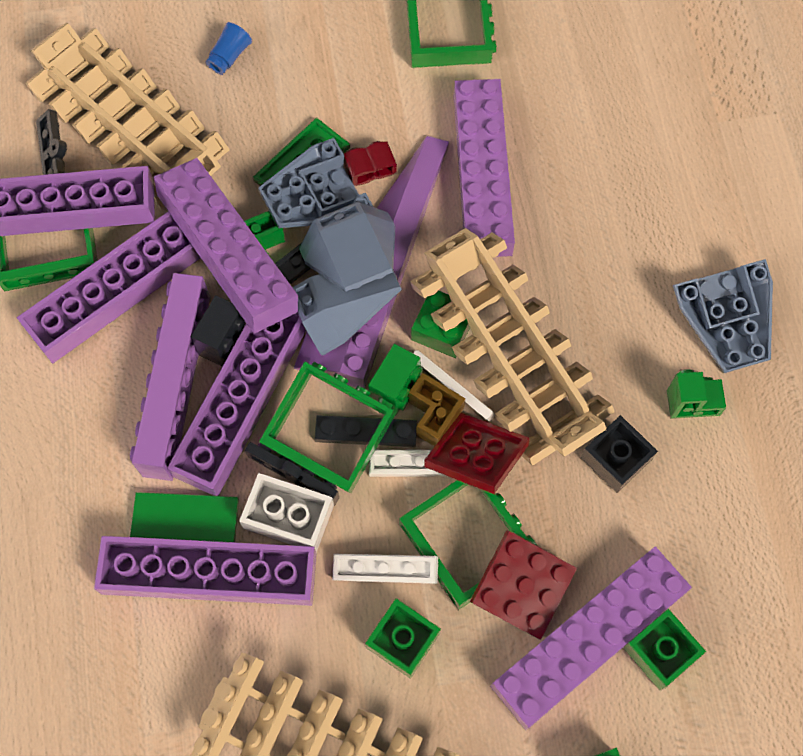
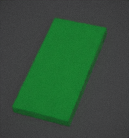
M316 117L253 176V180L261 186L302 153L318 143L334 138L343 154L350 149V143Z
M136 492L130 537L235 543L239 498Z

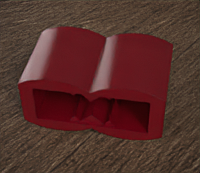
M375 141L366 148L355 147L344 154V165L354 186L363 185L374 179L386 178L397 173V163L388 141Z

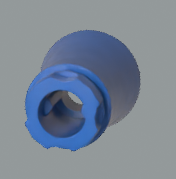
M227 22L221 36L209 53V58L206 60L207 66L215 73L223 75L227 69H230L240 54L252 43L250 35L240 26Z

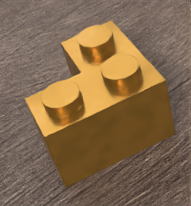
M424 373L421 374L410 390L409 403L425 412L417 425L416 436L435 447L464 410L466 398Z

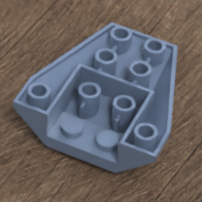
M334 138L313 145L258 188L278 228L311 226L313 220L356 202L374 207L366 193L359 195L343 167L344 154Z
M356 202L313 220L299 250L306 265L344 291L357 289L375 279H382L393 272L396 227L388 212Z
M766 259L673 285L679 309L723 373L771 360L773 281Z
M394 270L382 279H375L357 289L344 291L321 274L312 276L293 287L298 295V313L301 321L322 356L344 344L402 290Z

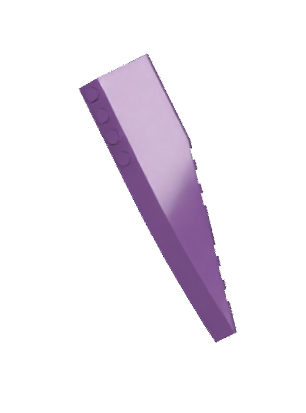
M427 136L377 207V209L388 212L396 227L393 270L399 284L402 282L449 141ZM396 296L344 344L323 356L319 353L307 332L294 369L300 370L304 362L311 365L313 362H316L326 367L325 373L332 377L337 373L349 380L347 385L353 387L359 385L365 389Z

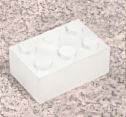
M258 473L239 522L243 529L293 546L315 547L317 553L334 507L333 498Z

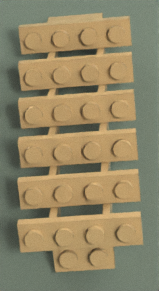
M65 23L31 50L44 68L25 84L40 102L45 101L59 88L65 89V91L49 103L50 107L57 112L58 117L64 123L68 122L82 109L89 110L72 124L86 143L90 144L105 130L113 131L96 146L110 165L116 164L128 152L133 151L137 154L120 168L148 166L151 175L154 172L161 174L195 158L199 159L210 176L221 167L217 161L230 149L218 132L212 131L202 141H199L196 136L205 128L192 110L188 109L177 120L172 118L171 116L181 107L169 90L163 89L150 99L147 95L157 87L143 68H140L127 79L124 74L133 66L120 48H116L103 58L101 54L110 46L97 28L91 29L83 37L79 38L69 23ZM87 65H95L76 82L73 83L70 80ZM112 84L119 85L98 104L93 101ZM135 105L143 106L123 124L117 122ZM159 126L167 127L146 146L141 143ZM183 147L191 148L172 167L169 168L165 164ZM154 181V203L158 208L163 209L165 206L157 196Z
M465 228L424 253L430 270L410 281L411 286L423 298L434 295L439 289L446 286L452 302L432 313L433 321L444 331L455 328L460 322L467 319L472 335L453 346V351L467 365L478 360L485 353H489L494 368L473 380L476 388L488 398L498 394L510 385L515 401L496 412L495 415L498 422L510 432L532 419L537 434L529 438V446L522 454V457L532 466L556 450L565 457L606 430L603 420L614 413L613 406L598 394L588 401L584 400L578 389L593 379L591 372L577 361L564 369L556 357L571 347L569 338L556 329L543 336L535 323L550 314L548 306L536 297H532L522 304L514 292L522 284L529 281L526 272L515 265L500 271L493 258L507 249L505 240L493 232L479 239L476 234ZM482 264L487 280L464 294L456 280ZM503 297L508 313L485 326L477 313ZM522 330H525L530 345L506 359L498 346L509 338L518 335ZM546 362L551 378L527 392L520 379ZM568 396L572 411L549 425L542 412Z
M242 652L239 659L233 665L230 677L226 678L223 676L221 682L217 685L214 696L202 715L198 728L203 731L196 740L191 756H219L225 742H228L242 749L240 756H272L269 753L287 715L303 722L293 747L287 756H317L327 734L343 742L337 756H367V754L371 756H415L423 738L398 727L387 753H384L371 746L383 719L359 708L352 719L351 726L346 735L331 727L343 699L319 689L312 701L308 715H305L291 707L303 680L280 671L272 684L269 695L266 696L252 689L264 662ZM247 696L264 703V705L261 707L259 716L245 743L229 735ZM438 746L434 753V756H460Z

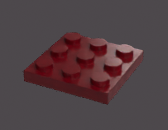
M460 413L425 458L424 467L495 494L529 446V437L513 431L510 432L505 428Z
M506 530L470 603L541 640L577 568Z

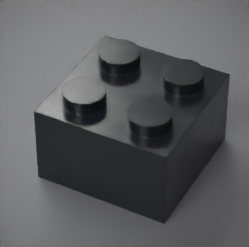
M215 295L191 335L198 355L223 367L246 322L233 303Z
M620 415L605 431L600 433L584 448L580 458L618 493L652 461L658 450Z

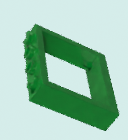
M406 0L412 68L492 63V54L496 53V40H492L494 22H490L489 18L492 17V4L488 3V0H479L484 45L420 48L416 0Z
M93 228L84 229L87 255L9 270L6 237L0 236L1 288L5 292L74 278L98 261Z
M304 362L259 442L341 489L352 493L396 412L391 409L393 404L383 398H379L378 401L369 397L371 392L357 385L356 389L347 385L349 380L335 373L334 377L325 373L327 368L321 364L313 362L311 365ZM311 376L384 415L348 480L276 440Z
M456 480L399 518L400 527L420 556H437V554L414 521L469 484ZM480 489L508 530L537 546L534 539L530 535L526 536L521 530L522 524L515 514L510 515L505 508L507 504L500 493L492 494ZM438 557V582L455 607L460 610L470 603L478 584L463 593Z

